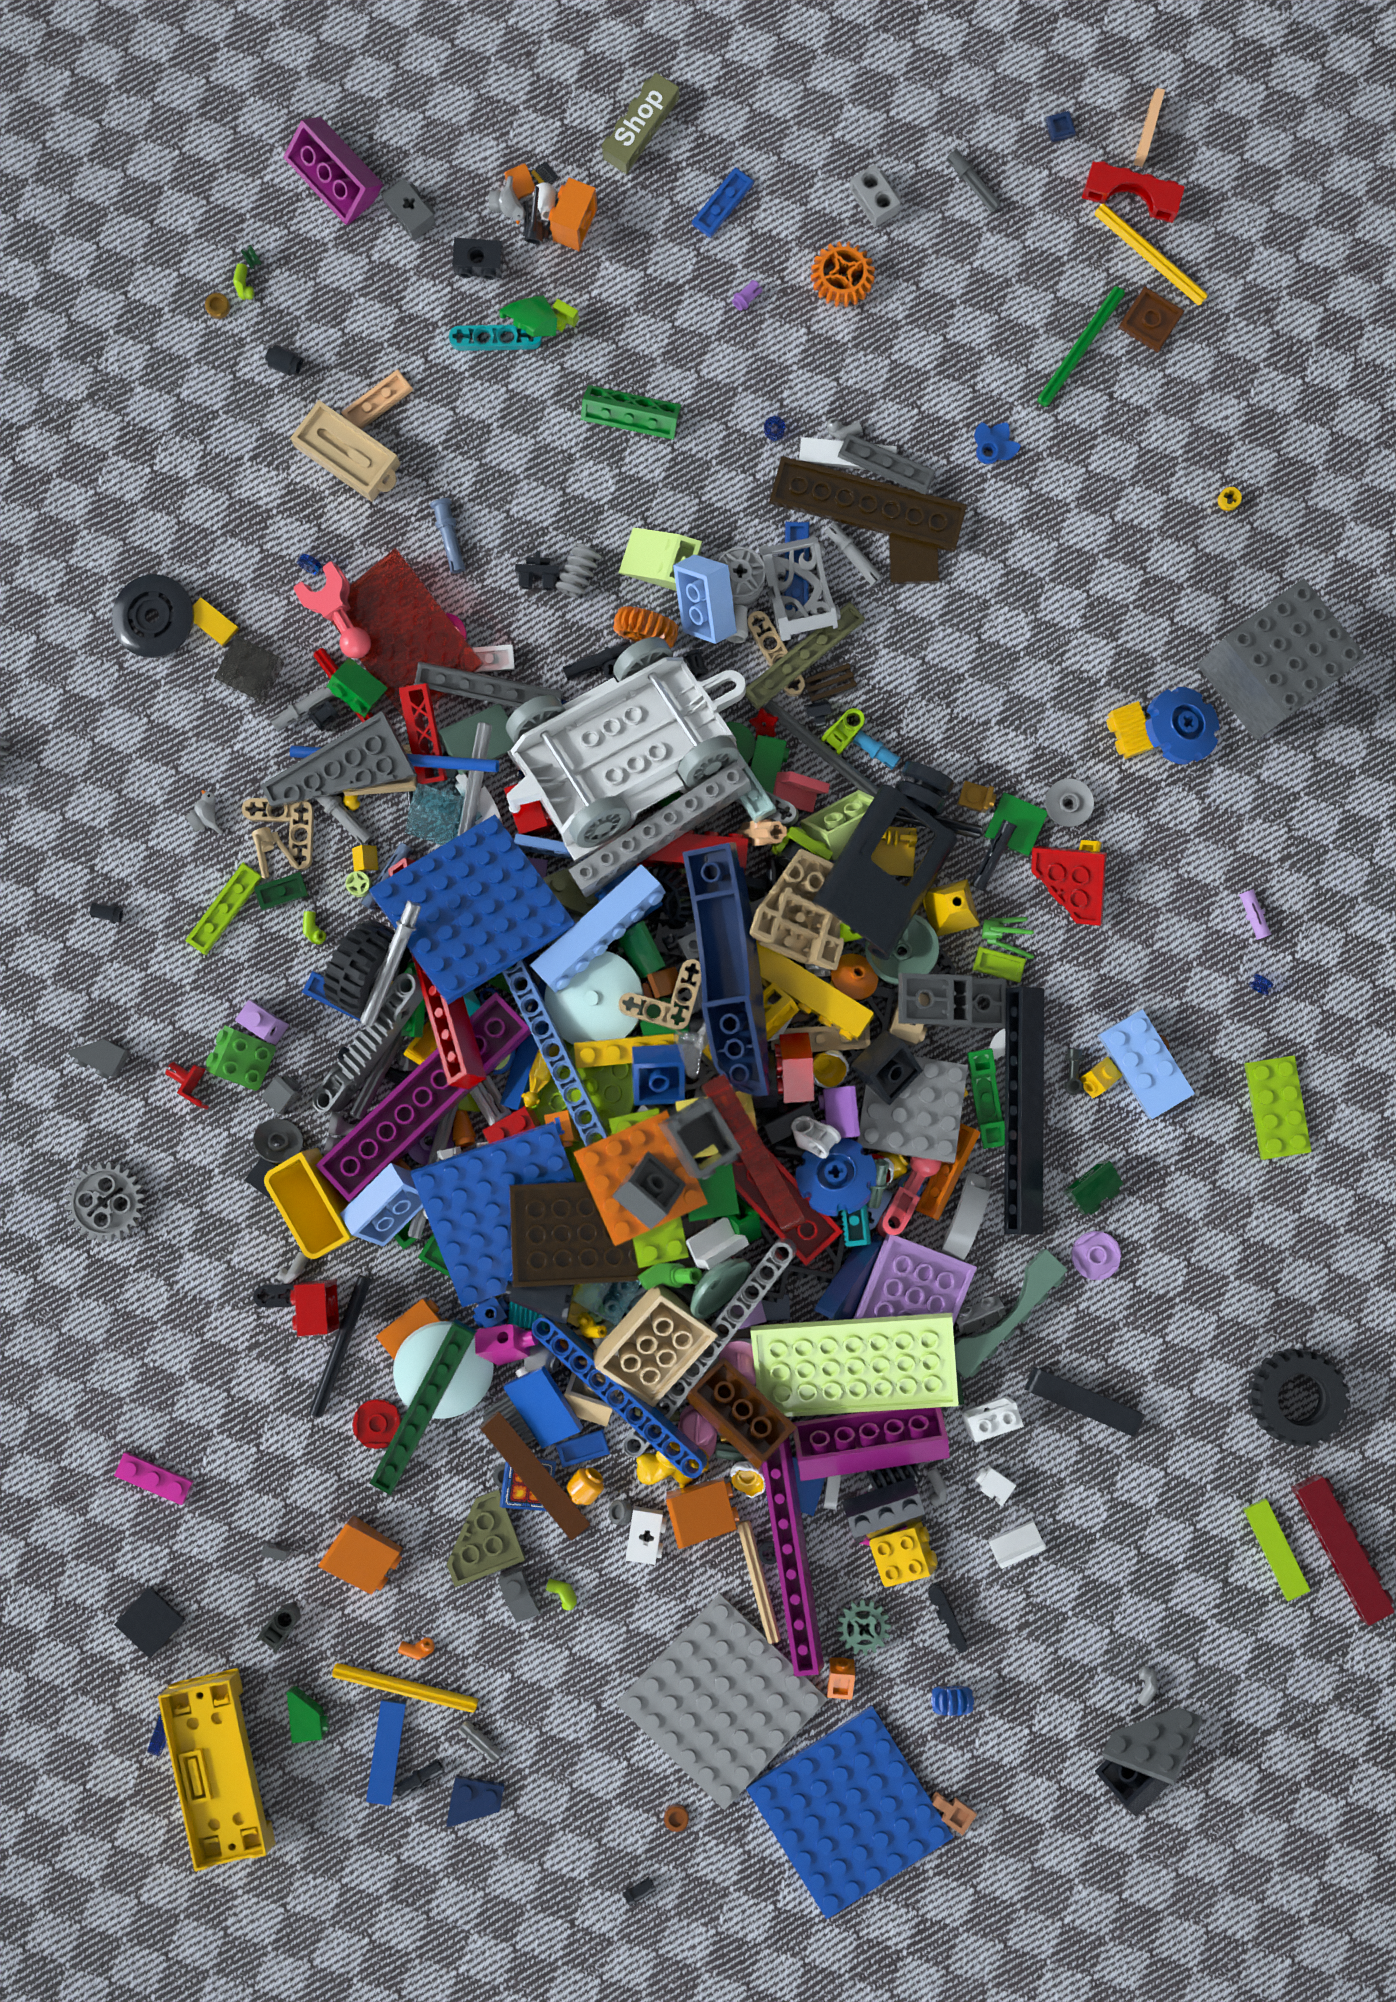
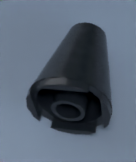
M508 1280L505 1295L510 1296V1302L560 1324H567L575 1284L513 1287V1281Z

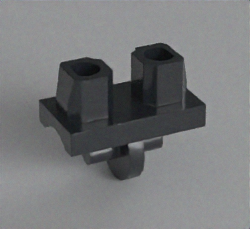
M536 550L535 557H526V564H515L519 588L530 590L533 586V578L542 579V590L555 591L557 579L560 580L559 566H549L551 558H542V552Z

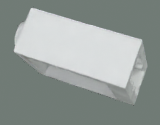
M1008 1396L961 1411L968 1435L975 1442L1024 1427L1016 1402ZM986 1407L990 1409L989 1411L984 1412V1409Z

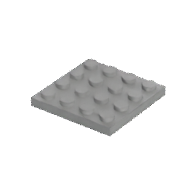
M914 1056L923 1071L890 1106L865 1084L859 1120L860 1136H857L856 1142L861 1144L864 1149L955 1163L968 1065Z

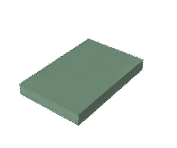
M496 704L438 731L439 739L450 757L472 758L479 722L492 725L486 759H498L508 754L507 751L511 750L515 745L506 731V724L509 718L501 704ZM458 770L460 775L469 772V770Z

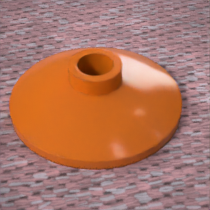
M861 955L840 956L837 969L831 970L830 975L833 986L853 1000L866 999L877 988L878 975L874 972L867 959ZM854 971L858 972L860 976H857Z

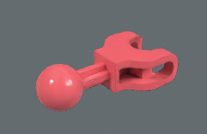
M330 561L323 566L327 580L322 590L314 592L310 586L301 581L294 586V591L304 607L322 614L324 618L331 622L334 620L342 634L340 637V648L346 656L353 659L362 658L370 650L371 639L365 630L354 627L345 613L351 609L348 604L350 583L340 567Z
M911 1156L910 1165L912 1172L903 1188L900 1186L896 1189L876 1225V1231L880 1236L885 1238L887 1234L898 1235L905 1229L920 1197L916 1196L925 1177H931L940 1170L942 1161ZM888 1220L894 1222V1229L889 1226Z

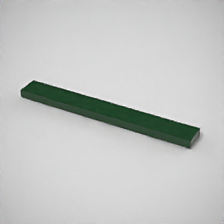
M457 1319L453 1321L369 1484L392 1495L477 1330Z

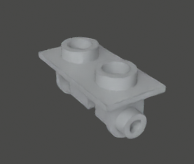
M997 1295L984 1298L980 1303L960 1309L956 1319L957 1327L961 1334L966 1333L967 1335L982 1328L981 1319H984L987 1326L1002 1320L1003 1316L1006 1315L1005 1307Z

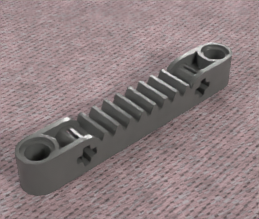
M402 973L394 980L388 989L375 1024L372 1027L366 1026V1029L359 1032L361 1036L355 1038L354 1041L356 1043L348 1047L350 1051L343 1054L345 1058L338 1061L339 1065L335 1066L327 1074L314 1092L312 1103L315 1110L322 1113H338L345 1108L423 1000L424 996L417 974Z

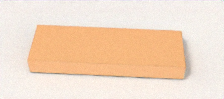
M1155 89L1151 98L1134 160V165L1143 167L1147 158L1165 89Z
M397 369L344 409L341 414L345 419L362 430L412 392L413 388Z

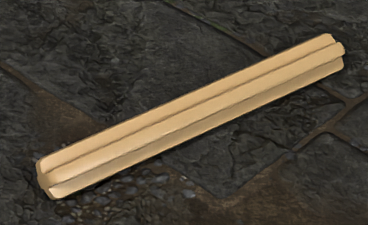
M744 1520L737 1523L765 1636L769 1644L777 1643L781 1638L752 1525L749 1520Z

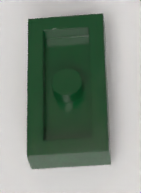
M301 872L254 887L262 911L309 896Z

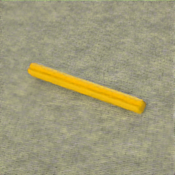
M1102 203L1096 209V217L1197 305H1201L1206 300L1207 292L1106 204Z
M336 1663L332 1671L333 1678L471 1713L476 1711L478 1699L475 1697Z

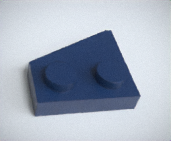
M456 1775L446 1826H455L500 1812L505 1784Z

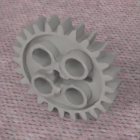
M98 1162L97 1170L93 1165H88L89 1173L80 1170L81 1179L72 1178V1181L76 1184L75 1187H67L72 1192V1196L64 1197V1199L71 1201V1205L64 1207V1209L72 1210V1214L67 1219L76 1220L72 1225L73 1228L82 1227L80 1235L89 1232V1240H93L97 1235L98 1242H103L105 1236L108 1242L114 1241V1234L118 1239L124 1238L123 1231L127 1234L132 1233L130 1225L139 1226L136 1217H144V1214L139 1212V1209L147 1207L146 1204L140 1203V1199L147 1197V1195L139 1194V1190L144 1185L135 1184L139 1179L138 1176L129 1177L132 1172L131 1169L122 1172V1164H118L114 1169L113 1162H108L105 1169L103 1162ZM106 1178L111 1179L113 1184L110 1191H106L103 1187V1182ZM120 1187L123 1188L120 1194L108 1200V1206L98 1208L91 1217L88 1215L91 1210L104 1203L103 1198L111 1197ZM88 1193L93 1197V1203L89 1207L84 1203V1197ZM122 1197L128 1202L125 1210H121L118 1206L119 1199ZM101 1213H105L108 1216V1223L105 1226H102L99 1222Z

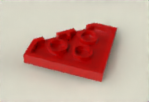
M1044 846L1032 847L1031 872L1046 885L1049 893L1055 900L1065 907L1075 923L1096 926L1103 924L1107 852Z

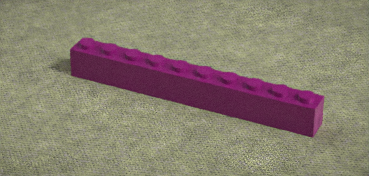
M788 1437L762 1467L794 1677L820 1674L824 1667V1659L791 1444Z

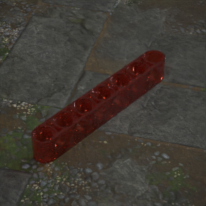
M723 1073L703 1084L702 1088L705 1094L711 1098L742 1151L739 1154L783 1233L785 1234L806 1222L805 1217L726 1075Z

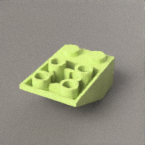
M633 527L619 574L677 591L673 565L694 554L700 556L702 541L680 534Z

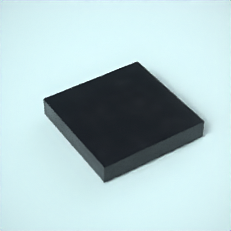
M149 1586L114 1625L150 1659L186 1619L156 1590Z

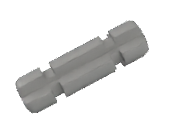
M466 1720L460 1726L458 1732L464 1738H469L468 1742L480 1753H485L486 1758L491 1763H494L500 1757L501 1750L495 1745L492 1746V1742L478 1729L475 1730L473 1724Z

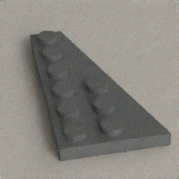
M381 711L260 786L270 806L275 808L418 775L386 713Z

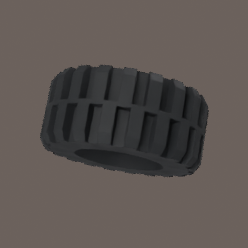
M368 920L357 924L355 929H351L347 936L342 938L337 950H334L331 961L328 962L327 973L324 974L325 984H323V990L330 1003L356 1018H361L394 937L395 931L376 920ZM407 946L392 979L393 982L400 974L405 973L407 962L411 958L410 950Z
M1292 1348L1286 1349L1285 1352L1279 1350L1273 1353L1272 1358L1266 1357L1262 1360L1263 1366L1260 1369L1255 1368L1252 1374L1256 1375L1254 1381H1249L1248 1388L1252 1389L1251 1394L1247 1395L1248 1403H1251L1253 1407L1250 1409L1252 1417L1258 1420L1257 1424L1259 1427L1265 1430L1271 1437L1296 1447H1304V1445L1312 1447L1318 1445L1320 1440L1323 1442L1330 1440L1331 1436L1329 1434L1332 1432L1337 1434L1340 1431L1341 1427L1338 1425L1340 1421L1346 1422L1348 1414H1345L1344 1411L1345 1407H1350L1351 1401L1346 1398V1394L1350 1393L1349 1386L1343 1383L1345 1379L1343 1373L1336 1370V1365L1332 1361L1325 1359L1324 1356L1303 1349L1297 1350ZM1296 1374H1304L1311 1377L1317 1385L1318 1403L1315 1410L1305 1419L1299 1421L1290 1420L1282 1414L1279 1408V1391L1288 1378Z

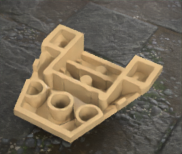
M803 849L797 852L756 910L750 934L758 940L759 945L803 964L812 963L822 968L837 969L844 946V938H840V924L843 922L825 908L812 903L834 863Z

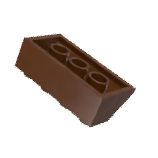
M724 1357L689 1391L686 1400L757 1469L775 1453L796 1429V1426Z

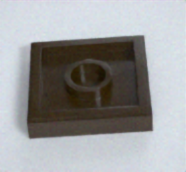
M889 535L890 585L937 584L939 582L938 548Z

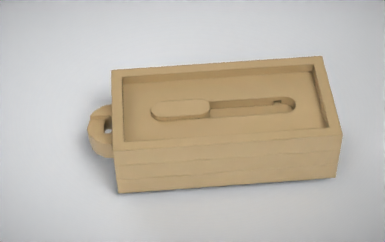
M320 400L317 401L290 437L295 448L371 502L375 500L380 491L388 492L396 485L397 477L395 471L401 465L397 455Z

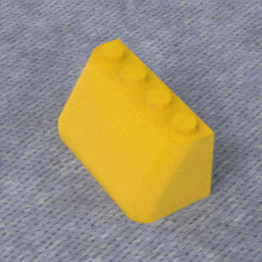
M318 1148L296 1154L268 1171L264 1178L265 1186L303 1254L310 1259L319 1258L358 1238L351 1234L340 1215L349 1202L315 1166L323 1158Z

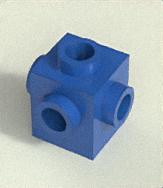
M497 1295L477 1302L478 1306L473 1309L476 1313L473 1315V1318L480 1328L483 1326L484 1328L505 1325L507 1323L505 1318L509 1316L508 1310L510 1307L503 1297L499 1298ZM487 1309L494 1310L495 1315L493 1318H489L486 1315Z

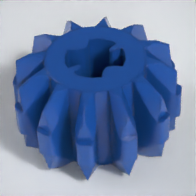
M961 1685L938 1686L934 1688L931 1696L933 1711L938 1715L961 1716L971 1713L974 1705L972 1689Z

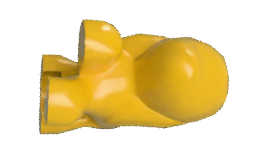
M670 1442L672 1449L676 1451L681 1449L677 1442ZM700 1448L707 1456V1465L702 1471V1473H704L709 1469V1456L707 1455L706 1451ZM659 1451L656 1454L642 1453L636 1459V1474L642 1484L654 1485L671 1475L679 1483V1487L684 1488L693 1479L681 1473ZM689 1459V1464L692 1467L699 1468V1463L695 1459Z

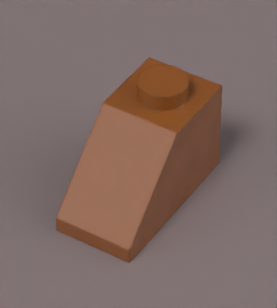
M676 967L647 975L655 999L669 998L673 995L679 975ZM681 978V983H686V981ZM681 988L678 994L684 992V988Z

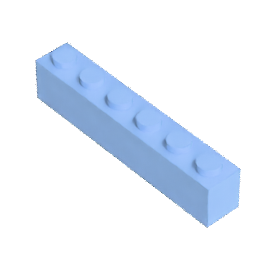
M640 865L530 966L555 993L558 990L564 989L577 973L583 972L588 967L591 960L603 954L607 946L614 939L623 936L626 929L633 922L639 921L647 909L658 904L666 893L665 890Z

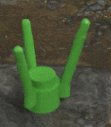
M990 917V920L984 919L982 938L987 939V944L997 945L1030 959L1034 958L1033 954L997 940V938H1002L1003 932L1034 934L1033 930L1003 927L1004 924H1001L1025 922L1028 920L1027 917Z

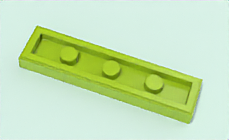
M243 862L185 941L204 955H207L254 892V887L258 886L262 881V875Z
M1264 1498L1243 1508L1285 1599L1290 1601L1309 1592L1308 1584L1267 1499Z

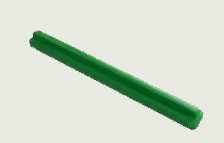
M1115 286L1039 395L1037 402L1043 407L1049 406L1124 297L1125 291L1119 286Z

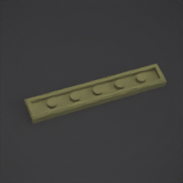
M848 602L840 609L841 619L837 620L838 628L833 629L832 626L816 629L746 687L745 696L757 710L866 620L851 602Z

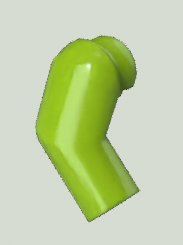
M239 263L236 265L233 278L234 286L241 299L252 300L254 298V288L246 286L245 282L248 267L245 264Z
M304 911L302 931L304 936L314 944H322L326 940V933L315 925L316 912Z
M549 1578L546 1591L559 1594L562 1601L561 1606L564 1610H573L577 1604V1596L569 1583Z

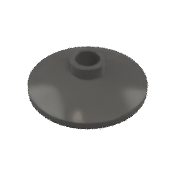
M271 1119L258 1126L253 1136V1145L258 1155L263 1159L273 1163H283L300 1153L303 1137L298 1127L293 1123L283 1119ZM278 1143V1144H280L281 1146H280V1147H277V1146H274L273 1144Z

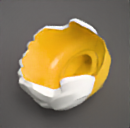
M828 1050L819 1053L813 1059L814 1084L825 1089L837 1088L841 1082H844L849 1068L846 1058L840 1051Z
M741 1461L732 1467L731 1482L737 1490L744 1492L750 1498H754L765 1491L762 1466L757 1469L751 1462Z

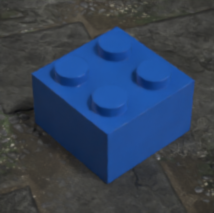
M682 1044L632 1047L634 1105L671 1104L685 1100V1060Z

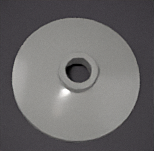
M1071 778L1062 779L1053 784L1048 790L1045 798V807L1048 815L1054 822L1061 826L1074 827L1084 823L1090 817L1094 808V797L1089 787L1083 782ZM1065 800L1072 802L1071 808L1064 806Z

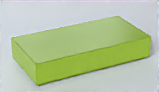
M979 946L972 971L1020 983L1026 959Z

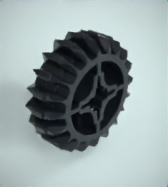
M673 864L659 865L650 869L648 872L661 884L666 893L661 899L663 904L649 914V921H655L656 927H658V923H661L662 928L667 924L673 930L677 929V927H682L686 922L694 918L687 874H682L681 867L675 868ZM665 912L670 918L659 919L660 913Z

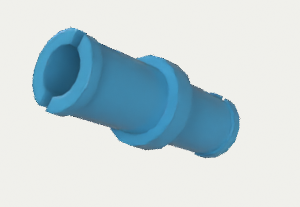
M862 730L859 731L852 742L869 753L870 758L878 759L891 770L895 768L901 759L900 756L884 747L883 742H877Z

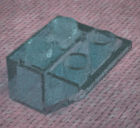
M418 783L409 807L405 833L439 845L446 844L456 837L464 798Z
M641 1282L581 1284L571 1301L617 1326Z

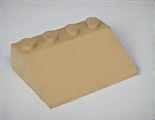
M660 1284L647 1291L593 1352L595 1368L654 1407L713 1342L718 1334L703 1319H697L691 1313V1308L675 1293Z

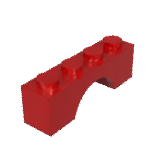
M1093 161L1081 198L1105 204L1111 196L1117 193H1133L1144 200L1150 217L1173 223L1178 214L1185 186L1179 185L1178 182L1173 180L1164 181L1157 179L1151 174L1142 175L1135 173L1129 168L1113 167L1104 161Z

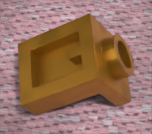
M964 781L957 805L985 814L988 807L993 808L997 795L993 794V786L984 787Z

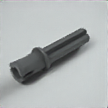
M958 149L952 151L947 156L946 161L957 172L958 178L960 180L964 179L991 212L997 210L1001 202L973 170L974 165L969 164Z

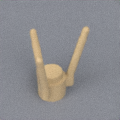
M269 827L259 828L252 832L262 878L268 879L270 877L265 852L272 850L275 842L293 867H299L280 840L278 832L272 833Z

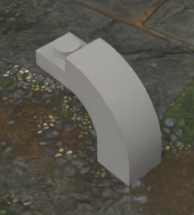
M968 1171L955 1215L944 1235L941 1253L964 1262L981 1224L990 1195L989 1188L992 1179Z

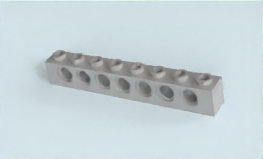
M735 761L569 869L572 878L584 896L588 897L751 791L750 780Z

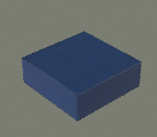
M1070 111L1046 117L1045 121L1052 142L1075 136L1076 131Z

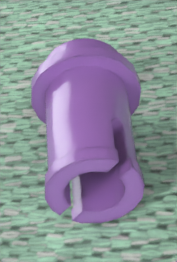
M751 280L740 293L734 294L732 299L733 305L740 311L746 310L749 307L748 304L757 295L762 293V288L759 287L757 289L759 284L755 280Z

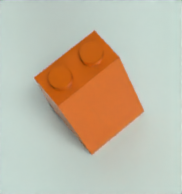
M724 1477L666 1492V1503L678 1549L737 1530L736 1522H739L740 1519L737 1507H731L729 1498L734 1497L730 1482L725 1483Z
M353 1515L345 1524L318 1567L372 1595L376 1589L382 1590L389 1579L385 1576L390 1568L395 1570L403 1557L399 1554L403 1548Z

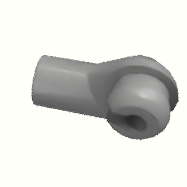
M1143 1666L1139 1671V1678L1145 1680V1687L1137 1700L1143 1706H1148L1158 1691L1157 1673L1153 1668Z

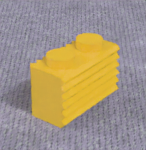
M1139 701L1112 710L1108 714L1109 718L1106 719L1108 729L1111 733H1115L1118 740L1115 741L1116 750L1119 755L1123 754L1124 759L1145 753L1154 748L1147 735L1145 726L1147 720Z

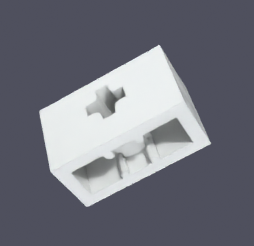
M634 1506L626 1554L627 1561L655 1565L656 1558H661L663 1543H659L660 1533H665L667 1518H662V1510ZM645 1530H649L650 1535L654 1536L650 1537L649 1541H644V1536L640 1535L644 1534Z

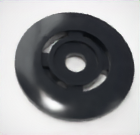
M160 574L144 575L132 580L120 591L112 609V626L119 642L133 654L145 658H159L177 650L188 638L194 622V607L186 589L174 579ZM165 595L172 603L174 611H171L169 605L160 597ZM151 609H156L159 612V618L154 623H149L146 619V614ZM131 622L134 623L138 630L145 633L144 638L136 633L132 628Z

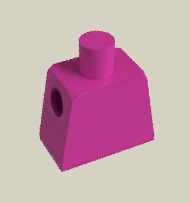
M514 1324L477 1329L475 1335V1354L499 1366L529 1357L530 1346L537 1345L539 1340L534 1336L532 1330L525 1331Z

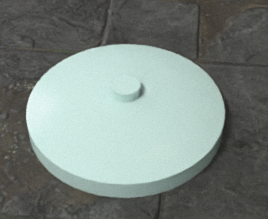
M605 951L600 956H596L591 960L588 967L583 972L577 973L564 989L558 990L555 993L547 985L545 1004L561 1037L573 1045L574 1042L626 1038L633 1032L640 1020L622 1014L619 1010L618 1002L621 996L626 993L644 996V990L634 968L620 956ZM630 997L628 1001L623 1000V1005L626 1006L627 1011L637 1008L640 1009L637 1014H642L643 1000H641V1005L634 1004V999Z
M452 1321L434 1322L425 1325L409 1335L400 1346L394 1360L393 1378L400 1398L408 1407L453 1323ZM475 1337L432 1418L444 1419L461 1415L476 1406L487 1393L493 1378V1363L475 1354Z

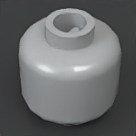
M538 1341L537 1345L530 1346V1356L522 1359L524 1360L525 1369L530 1372L544 1365L549 1374L555 1373L560 1363V1359L540 1341Z

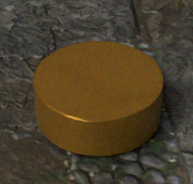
M212 293L205 300V308L212 318L222 319L229 314L230 303L225 295Z

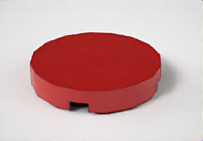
M380 1398L368 1400L354 1414L352 1422L353 1433L361 1444L368 1448H386L392 1441L402 1421L401 1413L388 1400Z

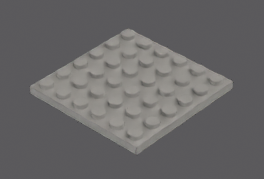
M719 1592L620 1697L616 1704L725 1810L821 1708L828 1698L807 1676L794 1677L792 1662L774 1644H769L767 1638Z

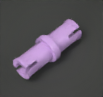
M1254 889L1239 894L1247 913L1245 916L1246 920H1250L1256 940L1271 935L1263 915L1265 911L1260 908Z

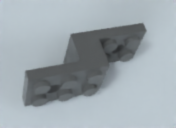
M900 973L898 1024L1003 1029L1005 1028L1007 979L972 978L971 975ZM922 992L926 993L929 997V1002L926 1006L921 1005L918 999ZM980 996L984 997L987 1002L984 1010L977 1006V1000Z

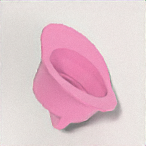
M739 1340L729 1342L720 1352L719 1361L724 1357L751 1384L755 1385L756 1377L752 1344Z
M689 1405L680 1414L678 1429L698 1447L706 1451L710 1458L716 1447L717 1429L692 1405Z

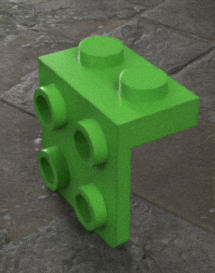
M225 1025L216 1037L217 1045L214 1052H211L207 1058L206 1071L256 1091L262 1084L276 1048L272 1044Z

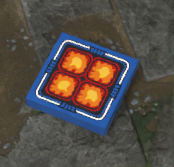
M538 1459L554 1479L556 1461ZM506 1462L500 1507L546 1511Z

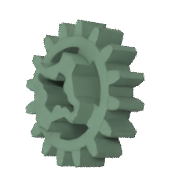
M860 1598L858 1605L852 1600L850 1601V1609L845 1606L842 1608L845 1615H838L837 1617L842 1624L836 1625V1629L843 1632L838 1637L840 1641L847 1640L844 1644L846 1649L853 1646L854 1654H857L859 1649H862L864 1656L867 1655L868 1649L877 1653L876 1646L884 1647L885 1644L882 1639L890 1637L885 1629H890L891 1624L884 1622L889 1616L887 1613L881 1614L883 1607L878 1605L875 1608L872 1599L868 1604H865L863 1598ZM859 1611H868L866 1614L856 1613ZM877 1619L880 1621L879 1633L874 1628ZM848 1621L853 1624L850 1634L847 1632ZM857 1621L863 1625L867 1623L870 1632L865 1629L860 1630ZM867 1639L870 1640L869 1642H866V1643H861V1642H860L861 1640H867Z

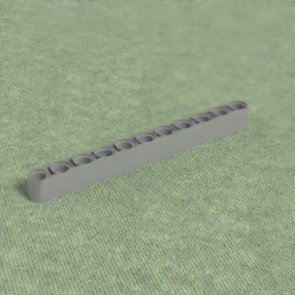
M782 1238L774 1244L711 1326L718 1334L711 1343L714 1347V1353H708L704 1350L694 1362L699 1366L700 1372H693L689 1367L677 1380V1382H681L684 1385L685 1391H679L673 1385L655 1405L666 1418L669 1419L689 1391L699 1381L796 1254V1246L792 1240ZM779 1246H784L789 1250L788 1257L779 1255L777 1251ZM763 1266L772 1267L774 1276L765 1275L763 1273ZM748 1286H756L759 1290V1295H751L748 1291ZM733 1305L742 1306L744 1314H736L733 1310ZM718 1325H726L729 1328V1334L721 1333ZM660 1401L668 1402L670 1410H664L660 1405ZM655 1424L656 1428L652 1430L658 1433L661 1428ZM633 1428L623 1442V1450L630 1457H638L650 1443ZM631 1439L639 1440L641 1447L633 1446Z

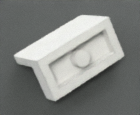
M725 1217L686 1241L697 1268L709 1270L749 1245L744 1235L734 1233L728 1218Z
M1033 1520L988 1540L995 1559L1001 1568H1005L1047 1549Z

